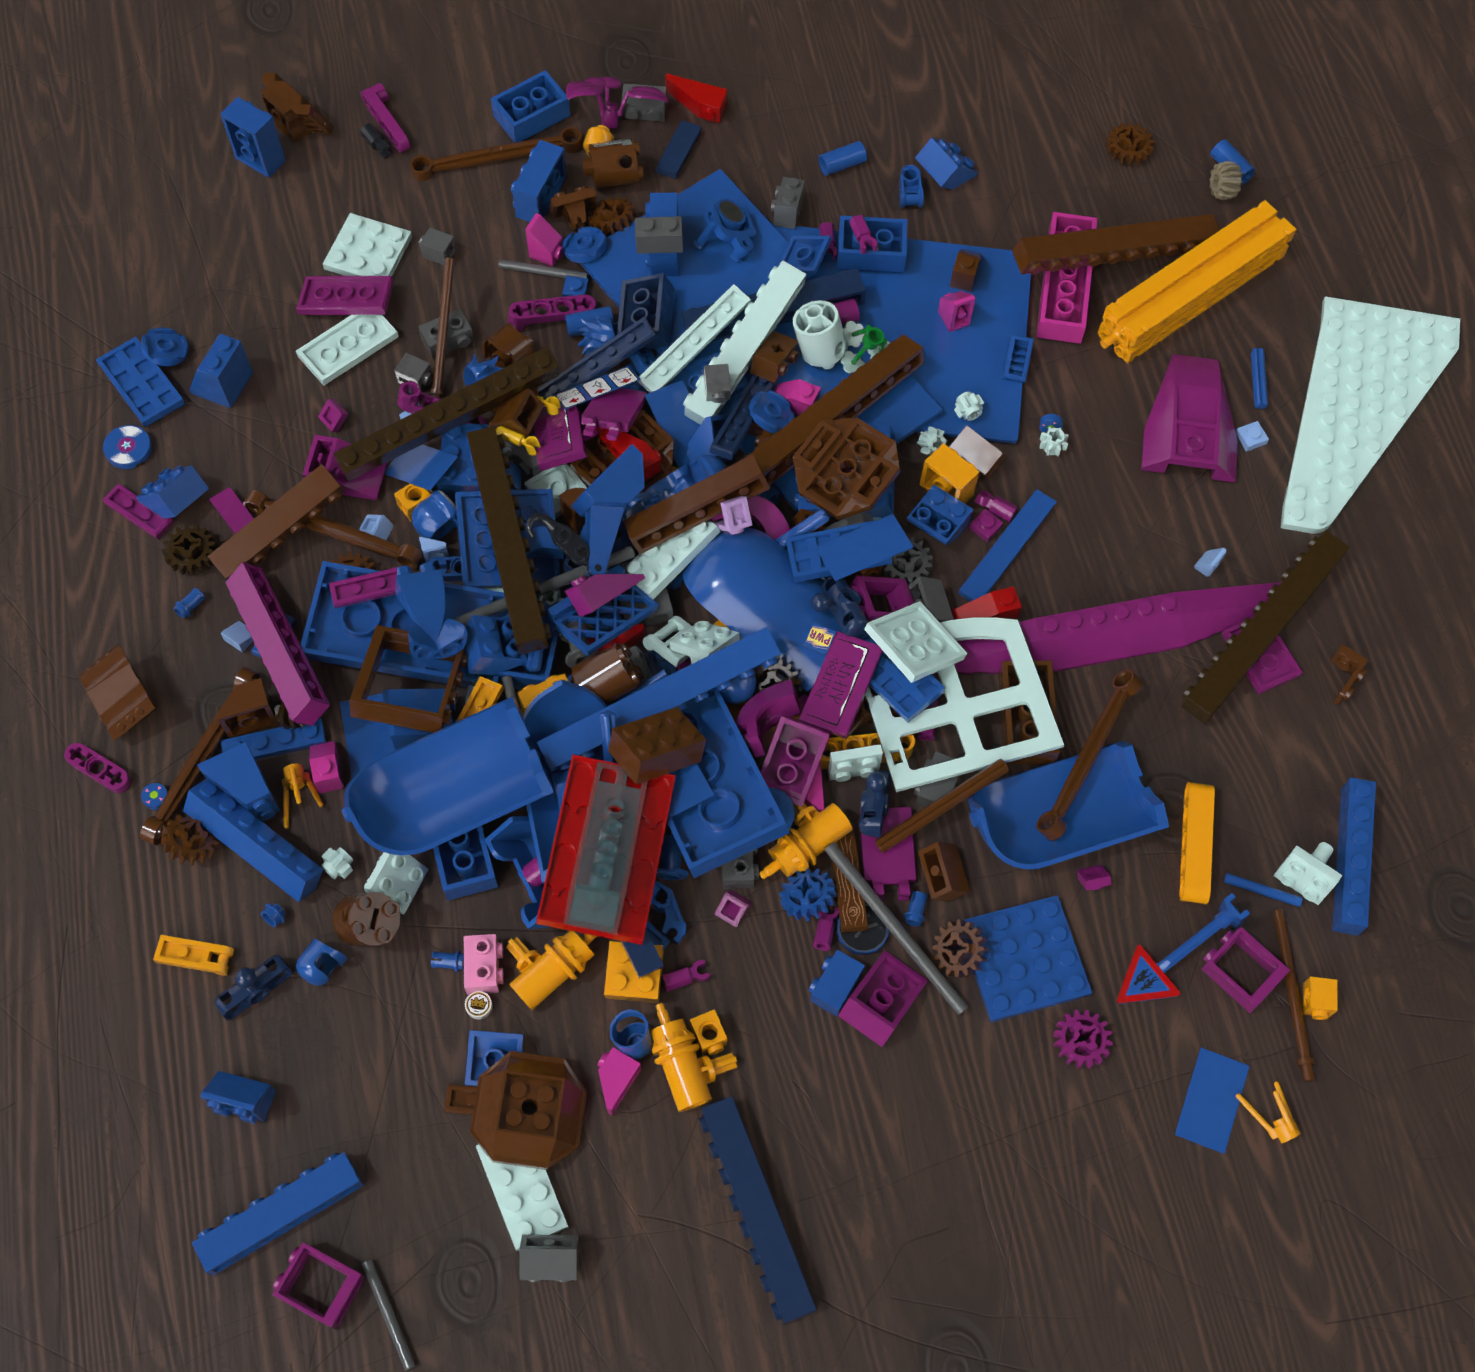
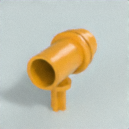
M793 803L796 816L794 823L799 828L796 830L789 828L790 833L780 837L777 844L768 850L774 861L759 873L761 878L766 879L779 869L787 877H790L797 871L809 869V864L812 866L816 865V857L824 852L830 844L836 843L853 830L851 823L842 810L834 803L821 812H818L814 806L807 807L805 803L803 806Z
M569 931L564 936L555 937L552 940L554 943L552 947L546 943V952L542 955L537 950L530 951L518 937L514 940L511 938L506 948L518 961L516 967L521 974L509 985L526 1005L533 1010L568 978L576 980L577 977L574 974L576 971L581 974L585 970L587 961L594 956V953L587 945L597 936L583 934L579 937L576 932Z
M657 1004V1015L661 1026L651 1030L654 1041L652 1053L654 1056L659 1055L654 1062L657 1065H662L678 1112H683L711 1101L712 1097L707 1084L715 1082V1075L736 1069L737 1059L733 1056V1053L711 1060L708 1056L697 1058L695 1052L698 1051L700 1046L699 1044H692L696 1038L686 1028L684 1019L671 1021L664 1004Z

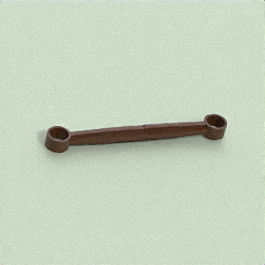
M567 127L561 131L560 136L494 146L433 160L428 156L418 155L410 162L411 172L416 180L426 181L433 176L434 172L528 156L532 148L537 146L539 140L563 147L566 152L573 153L579 151L582 147V133L576 127ZM569 137H575L578 139L575 142L565 141V139ZM421 165L428 166V168L424 171L415 170L418 166Z
M250 490L243 505L249 511L259 515L275 501H272L260 491ZM322 516L314 520L310 519L303 524L305 529L321 535H327L335 538V540L394 558L399 564L408 566L410 569H417L423 558V553L410 544L399 546Z
M243 667L235 677L233 688L248 679H259L260 674ZM217 714L187 759L155 816H150L143 824L140 832L142 840L155 846L160 844L163 827L167 826L168 820L172 818L201 774L197 764L208 760L219 745L226 732L218 721Z
M1131 669L1122 670L1114 677L1112 686L1116 690L1088 737L1052 810L1041 815L1036 823L1037 830L1047 840H1056L1065 832L1067 824L1063 820L1064 816L1094 765L1126 699L1135 695L1141 688V680Z

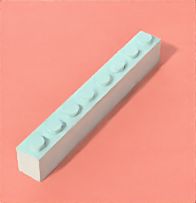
M783 260L778 267H773L768 277L770 280L766 285H761L756 295L758 298L754 303H749L744 312L746 316L742 321L738 320L732 330L733 335L730 339L726 338L720 348L721 353L718 357L714 356L709 365L728 364L731 394L751 366L753 354L775 330L805 284L806 274ZM703 374L696 383L695 387L697 389L693 394L689 393L683 403L685 406L684 415L700 425L706 417L718 415L727 400L722 403L706 401Z

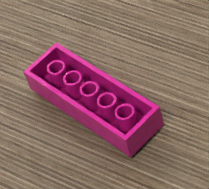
M1053 212L1048 235L1096 229L1097 218ZM1090 265L1081 266L1077 269H1060L1056 272L1044 271L1036 331L1037 338L1081 344L1087 321L1092 267Z

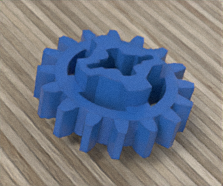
M810 868L804 874L797 871L795 878L792 876L788 877L789 884L782 883L781 886L784 891L779 892L781 905L789 917L794 915L798 921L802 916L805 917L806 921H809L812 915L818 919L820 918L819 912L828 913L827 905L833 906L835 904L833 898L837 897L834 882L829 878L827 872L821 874L818 868L814 873H811Z

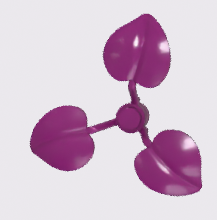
M615 77L586 78L585 81L570 82L566 86L568 100L577 96L597 95L601 125L608 128L618 127V117L622 116L628 97L656 99L667 103V98L661 90L650 86L632 87V90L626 91L620 108H617L616 103L610 102L609 88H620L621 81ZM603 88H605L606 103H604V106L601 98Z

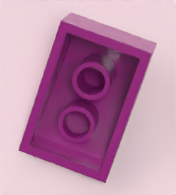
M782 714L760 771L767 786L784 791L791 798L792 803L803 806L830 732Z
M884 950L852 993L838 1016L883 1047L928 980Z

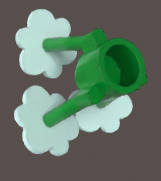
M854 321L846 323L843 331L847 346L859 347L860 342H863L864 346L857 354H853L851 351L845 352L844 357L840 360L844 365V370L847 373H854L858 367L865 364L861 357L867 350L868 354L871 355L870 359H872L876 353L881 352L890 344L884 338V333L881 329L871 327L870 325L863 328L861 324H856Z

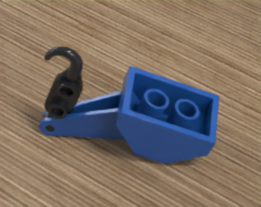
M631 444L571 505L581 517H585L586 543L569 526L554 521L551 517L542 513L529 517L526 529L530 537H535L532 529L533 524L541 522L547 527L553 543L573 563L586 566V572L589 577L595 574H605L622 515H625L642 498L639 493L645 487L643 454Z

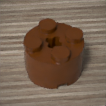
M507 323L482 344L481 350L485 359L489 357L492 360L499 356L494 367L505 368L533 354L532 347L534 343L529 336H523L512 324Z

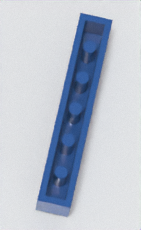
M1350 777L1341 788L1336 871L1342 877L1335 885L1332 931L1359 936L1368 927L1376 782Z
M206 779L188 791L183 812L192 819L201 821L200 825L297 902L302 901L317 889L323 869L216 785Z
M345 1152L342 1154H332L324 1160L325 1164L316 1169L312 1167L305 1170L299 1175L300 1179L291 1184L286 1182L278 1186L274 1190L275 1193L268 1198L261 1197L249 1204V1209L240 1214L239 1212L227 1216L223 1220L224 1224L215 1229L211 1227L199 1233L198 1239L193 1241L192 1245L205 1272L211 1276L218 1274L363 1187L364 1185L350 1158Z

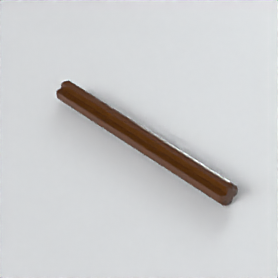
M1003 759L992 763L883 834L881 838H877L875 840L877 848L882 853L886 852L1009 771L1007 764Z

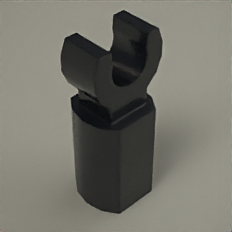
M371 123L362 126L360 129L361 136L372 149H376L383 159L391 156L388 150L389 145Z

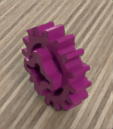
M1077 1009L1074 1010L1072 1017L1066 1013L1063 1017L1064 1022L1059 1020L1056 1027L1059 1030L1054 1031L1053 1037L1059 1040L1053 1046L1061 1048L1058 1054L1059 1057H1068L1067 1065L1074 1061L1076 1062V1069H1080L1083 1063H1085L1087 1069H1091L1093 1061L1100 1065L1103 1061L1101 1056L1106 1058L1110 1052L1105 1048H1110L1113 1045L1112 1041L1107 1040L1111 1036L1112 1031L1104 1030V1027L1107 1025L1106 1021L1101 1023L1097 1021L1099 1014H1095L1092 1018L1089 1016V1010L1086 1009L1083 1015H1080ZM1067 1029V1033L1070 1035V1041L1068 1043L1066 1042L1065 1037ZM1090 1035L1087 1041H1079L1075 1044V1042L1078 1040V1037L1082 1038L1084 1036L1086 1037ZM1096 1036H1099L1100 1045L1098 1049V1045L1095 1042ZM1074 1052L1083 1053L1084 1056L1078 1055Z

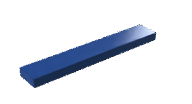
M1037 489L966 580L958 594L970 602L988 594L1055 507L1057 501Z

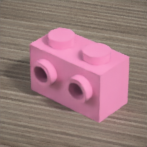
M496 934L464 936V988L467 995L475 991H482L487 994L499 993V984H504L503 968H499V959L503 958V943H498Z

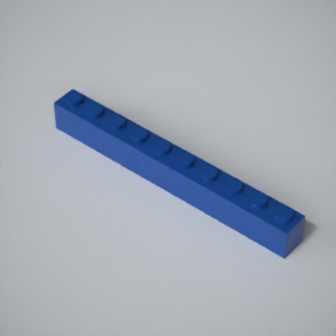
M765 627L538 741L537 744L551 772L555 770L557 772L565 771L570 768L572 754L591 758L595 755V750L603 747L600 714L607 710L614 712L616 727L675 707L684 711L687 709L686 704L694 700L697 704L709 698V692L718 689L719 692L724 691L732 686L731 681L739 677L743 681L753 676L755 669L761 666L767 669L778 663L777 658L780 657L781 652L768 627Z

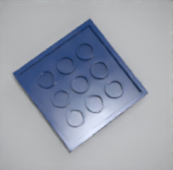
M552 489L511 490L512 496L517 495L520 509L516 510L517 517L522 516L525 530L521 531V534L527 531V521L534 514H546L555 521ZM480 491L456 492L455 503L462 584L475 588L502 587ZM536 522L533 524L532 529L545 525L541 522ZM542 557L533 560L536 572L531 573L532 580L537 579L539 582L541 578L548 580L560 575L559 559Z
M1058 895L964 919L966 922L975 923V928H982L983 932L980 937L988 938V941L983 943L984 947L989 948L988 952H983L987 962L980 961L981 970H973L990 1023L1091 996L1092 991Z

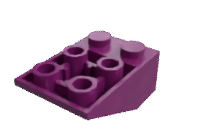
M314 435L302 474L303 478L323 464L345 490L341 495L377 500L388 462L348 482L333 453L351 445V443L339 438Z

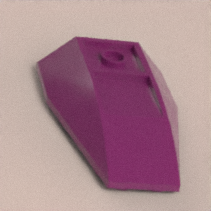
M1173 354L1144 428L1141 470L1165 473L1168 463L1212 469V480L1235 483L1238 440L1219 360Z

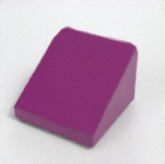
M729 890L725 893L714 915L737 927L752 902L735 891Z

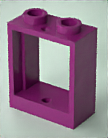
M856 576L849 585L851 589L861 596L859 605L868 622L914 604L905 579ZM869 594L887 596L892 612L875 611Z
M1240 927L1235 933L1229 930L1220 940L1223 946L1218 951L1213 948L1203 958L1207 963L1201 970L1244 1009L1251 1013L1285 977L1290 969ZM1234 943L1271 974L1251 996L1215 965Z
M303 1242L300 1248L296 1247L291 1253L288 1260L290 1265L285 1274L281 1273L277 1277L273 1285L275 1291L272 1295L337 1330L366 1277ZM310 1256L347 1276L325 1315L288 1295Z

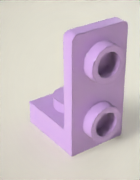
M740 496L721 502L724 518L712 521V523L718 526L720 531H728L730 534L741 533L744 531V528L752 526L747 497Z

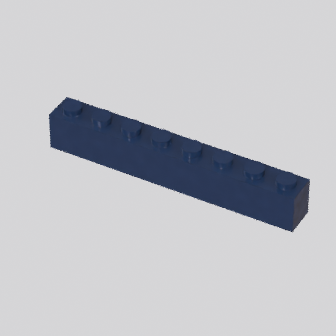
M858 268L844 270L833 275H823L819 278L805 281L804 286L778 325L793 322L796 311L812 301L821 300L834 304L855 299L857 305L865 304L866 289ZM755 292L752 295H748V297L751 299L750 302L754 303L756 301V299L758 298L756 296L757 292ZM714 303L683 311L682 322L684 330L686 331ZM746 308L712 341L731 337L736 322L738 320L742 321L746 316L744 314Z
M732 1096L701 1108L702 1117L698 1118L703 1133L709 1132L712 1142L708 1144L713 1159L719 1158L722 1168L718 1171L723 1185L729 1184L732 1195L728 1197L733 1211H739L743 1221L739 1222V1226L744 1239L749 1237L753 1248L749 1249L754 1265L760 1264L764 1275L760 1276V1280L765 1293L771 1292L774 1303L770 1304L776 1321L781 1319L784 1326L815 1313L816 1307Z

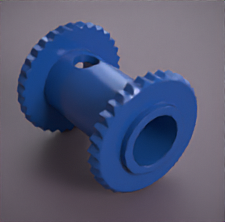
M664 833L660 868L657 869L656 878L674 881L688 877V872L681 869L682 852L673 833Z

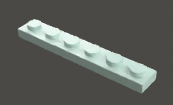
M733 284L639 376L641 380L637 382L649 393L665 387L749 305L751 299Z

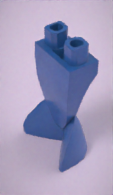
M432 562L420 565V572L412 573L408 566H399L397 568L395 592L398 601L401 602L413 620L408 630L411 655L417 660H434L456 655L465 647L468 634L462 623L444 617L445 589L441 569L436 570Z

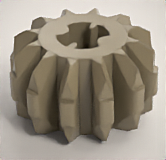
M1231 161L1215 164L1214 170H1211L1209 188L1211 189V195L1215 196L1216 199H1231L1236 197L1238 192L1241 191L1240 185L1243 182L1241 180L1243 173L1240 172L1241 168L1239 165Z

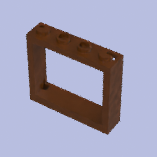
M376 625L350 698V717L433 733L443 729L445 724L449 725L452 714L450 706H455L458 695L456 686H461L464 672L461 670L462 667L466 668L468 665V655L465 654V647L456 655L441 658V660L454 663L438 713L367 700L384 650L389 649L411 654L408 631Z

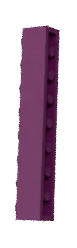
M242 562L225 582L230 591V596L236 603L238 612L246 624V629L253 638L254 645L263 659V664L270 673L271 680L280 694V699L286 706L289 717L296 723L312 726L330 706V703L262 568Z

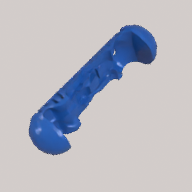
M711 455L699 456L691 463L685 464L656 482L646 491L639 493L642 498L625 515H622L619 525L622 536L615 539L611 554L629 546L633 550L636 549L629 538L623 520L727 468L724 462ZM584 524L581 529L580 538L586 543Z

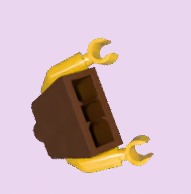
M528 388L503 402L488 426H495L497 435L502 434L505 442H510L517 446L524 445L528 454L534 456L537 454L534 447L541 448L539 441L535 436L527 438L525 436L529 435L543 407H547L548 414L557 415L559 413L558 408H561L560 402L555 396L544 400L543 397L536 396Z

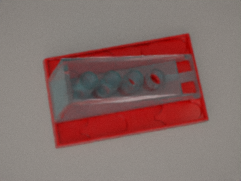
M572 754L536 924L599 937L603 936L604 938L639 945L643 944L676 775L665 774L636 785L618 763Z

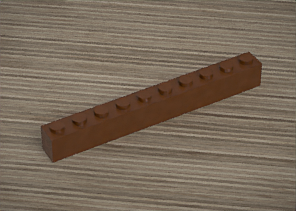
M1207 214L1026 237L1019 240L1012 253L1021 274L1031 273L1035 275L1043 271L1056 272L1066 268L1077 269L1088 265L1094 267L1103 263L1115 264L1125 260L1131 262L1140 258L1152 259L1157 256H1173L1177 253H1187L1220 231L1214 215Z
M902 334L881 352L876 353L867 363L858 367L849 377L843 379L835 388L825 393L821 399L810 405L798 417L792 419L784 428L775 432L766 442L757 446L745 458L754 454L769 486L794 467L793 455L821 420H837L859 416L924 364L923 347Z

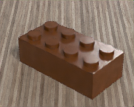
M1052 660L1033 661L1057 724ZM1002 661L998 672L999 690L1020 684L1012 661ZM1023 704L1001 710L1003 746L1039 736L1027 705ZM1060 749L1007 762L1006 764L1056 762Z

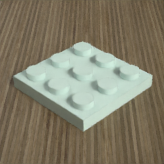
M350 213L323 262L324 270L344 276H392L412 239V233L402 228Z
M920 601L868 622L864 629L911 683L960 662L967 655V652Z

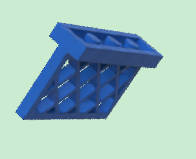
M617 565L605 574H625L626 570L622 566ZM634 585L628 589L631 595L620 594L612 599L613 606L603 605L596 609V617H579L570 599L566 597L547 609L545 623H548L551 632L557 629L586 656H589L657 611L659 604ZM617 600L631 602V608L617 606ZM634 602L644 603L648 607L646 609L634 608ZM599 612L613 613V619L599 618ZM617 613L629 614L631 618L629 620H617ZM577 621L578 629L567 628L564 624ZM581 623L596 624L595 631L582 630ZM599 625L613 626V630L610 632L599 631ZM581 637L595 638V642L588 646L581 640Z

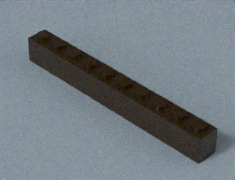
M547 346L333 454L349 482L500 406L503 402L528 388L532 390L560 376L559 365Z
M495 426L466 432L519 655L549 648L547 638H552L548 623L543 624L542 616H546L543 601L538 602L536 595L541 594L538 580H532L531 573L536 571L533 559H527L526 552L530 551L527 537L522 538L521 531L525 530L522 516L517 517L516 510L520 509L517 495L512 496L511 490L515 489L512 474L507 475L506 469H510L507 454L502 455L501 449L505 448L502 434L497 435Z
M1326 530L1320 537L1315 535L1307 546L1309 548L1308 552L1302 551L1294 561L1296 566L1293 570L1288 568L1280 578L1283 582L1279 586L1274 584L1267 593L1268 600L1266 602L1261 600L1255 607L1253 618L1247 617L1239 627L1241 632L1238 636L1233 634L1225 644L1228 648L1224 652L1219 650L1211 660L1213 666L1210 669L1205 667L1197 677L1199 681L1195 687L1190 685L1182 695L1185 700L1181 707L1206 725L1338 565L1350 546Z

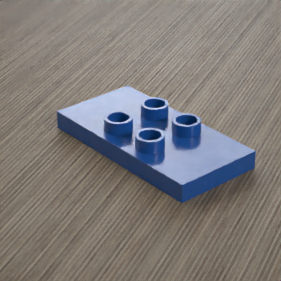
M327 561L322 562L300 645L308 660L361 669L376 625L409 630L413 620L401 602L398 601L397 595L335 609L329 583L378 572V570ZM444 582V617L456 618L502 599L505 595L503 592ZM508 610L491 616L510 618ZM385 649L377 672L447 684L454 662L441 659L417 660L410 653ZM468 665L466 668L462 667L461 671L464 674L461 687L475 686L480 676L500 684L499 673L495 675L469 674Z
M718 689L709 692L710 697L696 704L694 700L686 704L687 709L682 711L706 738L701 762L697 764L715 795L673 817L668 812L667 817L669 827L693 878L790 833Z

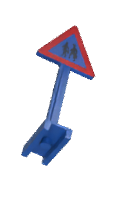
M1231 893L1218 908L1219 913L1214 916L1215 920L1159 963H1155L1141 945H1137L1116 1003L1125 1004L1178 997L1180 991L1165 975V972L1221 928L1225 929L1229 925L1234 930L1239 928L1249 916L1248 910L1246 909L1240 914L1238 908L1232 905L1235 895Z

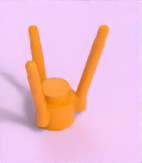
M298 763L290 764L283 768L284 779L281 781L283 785V820L285 829L289 828V788L294 790L296 802L300 804L301 795L299 789L303 788L304 783H306L319 807L324 806L311 781L309 772H304L303 766Z
M1278 1081L1274 1082L1276 1091L1273 1092V1095L1283 1117L1273 1122L1274 1128L1241 1094L1237 1093L1236 1098L1268 1131L1272 1140L1279 1138L1280 1142L1284 1143L1301 1134Z

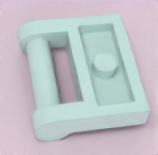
M674 616L659 631L646 636L643 639V645L647 650H654L677 667L690 656L670 650V641L692 626L681 617ZM672 632H678L666 642L662 641Z

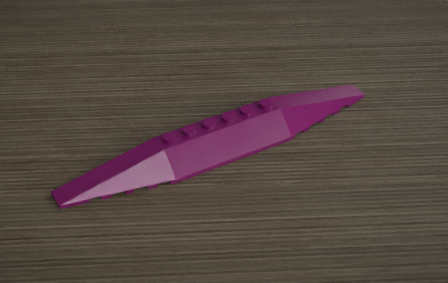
M1282 582L1173 592L1033 618L1019 622L1032 660H1052L1053 672L1180 649L1189 646L1190 643L1207 639L1215 633L1243 622L1247 617L1253 618L1255 615L1253 610L1261 600L1266 602L1269 598L1266 596L1274 584L1279 586ZM972 639L957 641L967 652L964 660L954 664L956 672L962 673V675H973L974 672L997 674L1002 661H1012L1006 643L1003 640Z

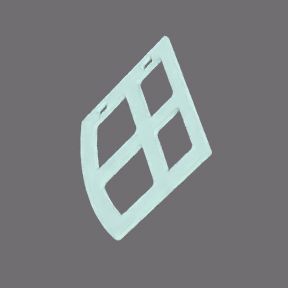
M965 618L940 622L956 641L972 639L1003 640L1006 643L1020 682L1017 686L967 698L964 695L953 664L937 671L940 682L945 687L944 693L947 704L923 710L909 723L902 717H894L889 704L879 695L873 697L870 687H868L865 694L896 792L985 769L999 759H1003L1007 763L1064 747L1018 620ZM1027 705L1039 736L1003 747L985 750L981 744L973 719L1015 706ZM954 724L957 728L965 756L917 770H911L900 741L901 737ZM899 751L902 763L894 765L891 753Z

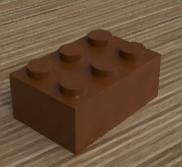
M675 707L612 728L608 752L637 785L701 762L706 738L682 711Z

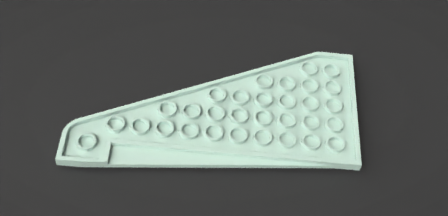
M1325 296L1322 302L1321 326L1289 482L1282 507L1281 528L1317 534L1330 527L1458 351L1460 336L1459 318Z

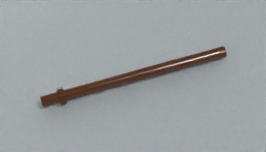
M445 258L433 388L430 389V395L438 399L444 396L442 383L455 262L453 258Z
M1278 909L1273 911L1282 963L1290 969L1285 975L1300 1056V1059L1297 1061L1298 1066L1302 1067L1304 1082L1315 1081L1312 1066L1315 1064V1061L1310 1055L1284 911Z

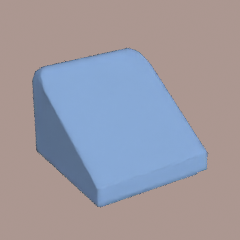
M367 514L359 530L387 540L394 525L384 515Z
M419 537L426 563L434 557H449L445 542Z
M1219 548L1206 551L1194 568L1207 577L1211 576L1222 562L1227 549Z
M240 621L221 632L224 641L242 653L253 642V638L246 629V625Z

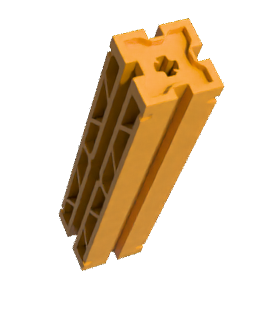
M1264 200L1258 207L1252 208L1118 298L1115 303L1112 302L1106 306L1102 317L1103 322H1101L1097 333L1101 338V346L1106 349L1114 344L1116 355L1127 364L1130 363L1136 356H1140L1273 265L1275 261L1282 259L1289 247L1287 243L1292 240L1296 228L1285 218L1280 220L1276 216L1278 211Z

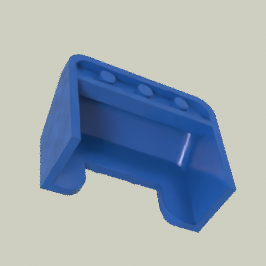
M511 816L491 833L485 841L489 847L490 854L495 859L514 862L518 875L528 891L529 898L533 903H527L521 909L522 921L527 929L550 928L551 926L536 924L544 884L540 887H535L523 875V867L536 857L529 816Z

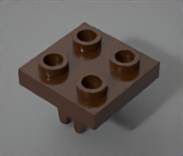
M582 186L575 189L573 193L566 194V192H560L555 194L554 198H551L549 206L551 219L565 216L572 231H575L577 224L580 225V228L585 227V210L593 208L596 192L594 187Z

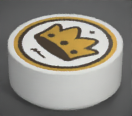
M475 991L466 998L465 1009L470 1017L484 1019L492 1011V1001L487 993Z

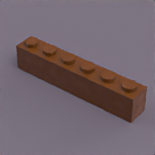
M753 454L623 521L631 542L639 554H642L721 514V502L740 496H745L749 500L770 489V486Z
M321 464L218 547L208 558L227 580L242 562L257 566L266 559L265 555L271 550H277L282 547L287 537L291 534L299 533L304 528L303 524L308 520H314L323 513L322 509L329 503H336L342 497L341 494L345 490Z

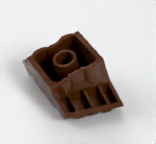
M263 72L262 83L267 88L261 91V99L266 111L274 118L275 127L292 143L309 134L331 135L332 124L277 73Z
M119 643L78 675L114 741L142 718L148 717L153 710L157 709Z

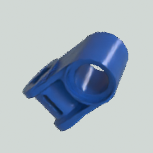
M906 165L901 170L899 181L900 208L916 205L922 208L924 195L920 170L914 165Z

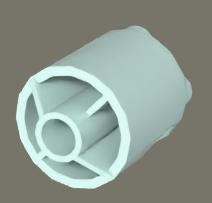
M812 301L796 311L793 317V327L804 361L811 366L822 367L823 369L833 368L835 363L844 356L848 349L840 316L835 305L827 301Z

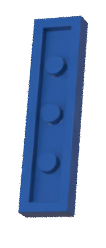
M320 718L312 726L306 724L304 728L298 727L296 730L279 727L221 740L222 752H225L246 742L255 759L260 760L309 749L310 746L326 743L323 722Z

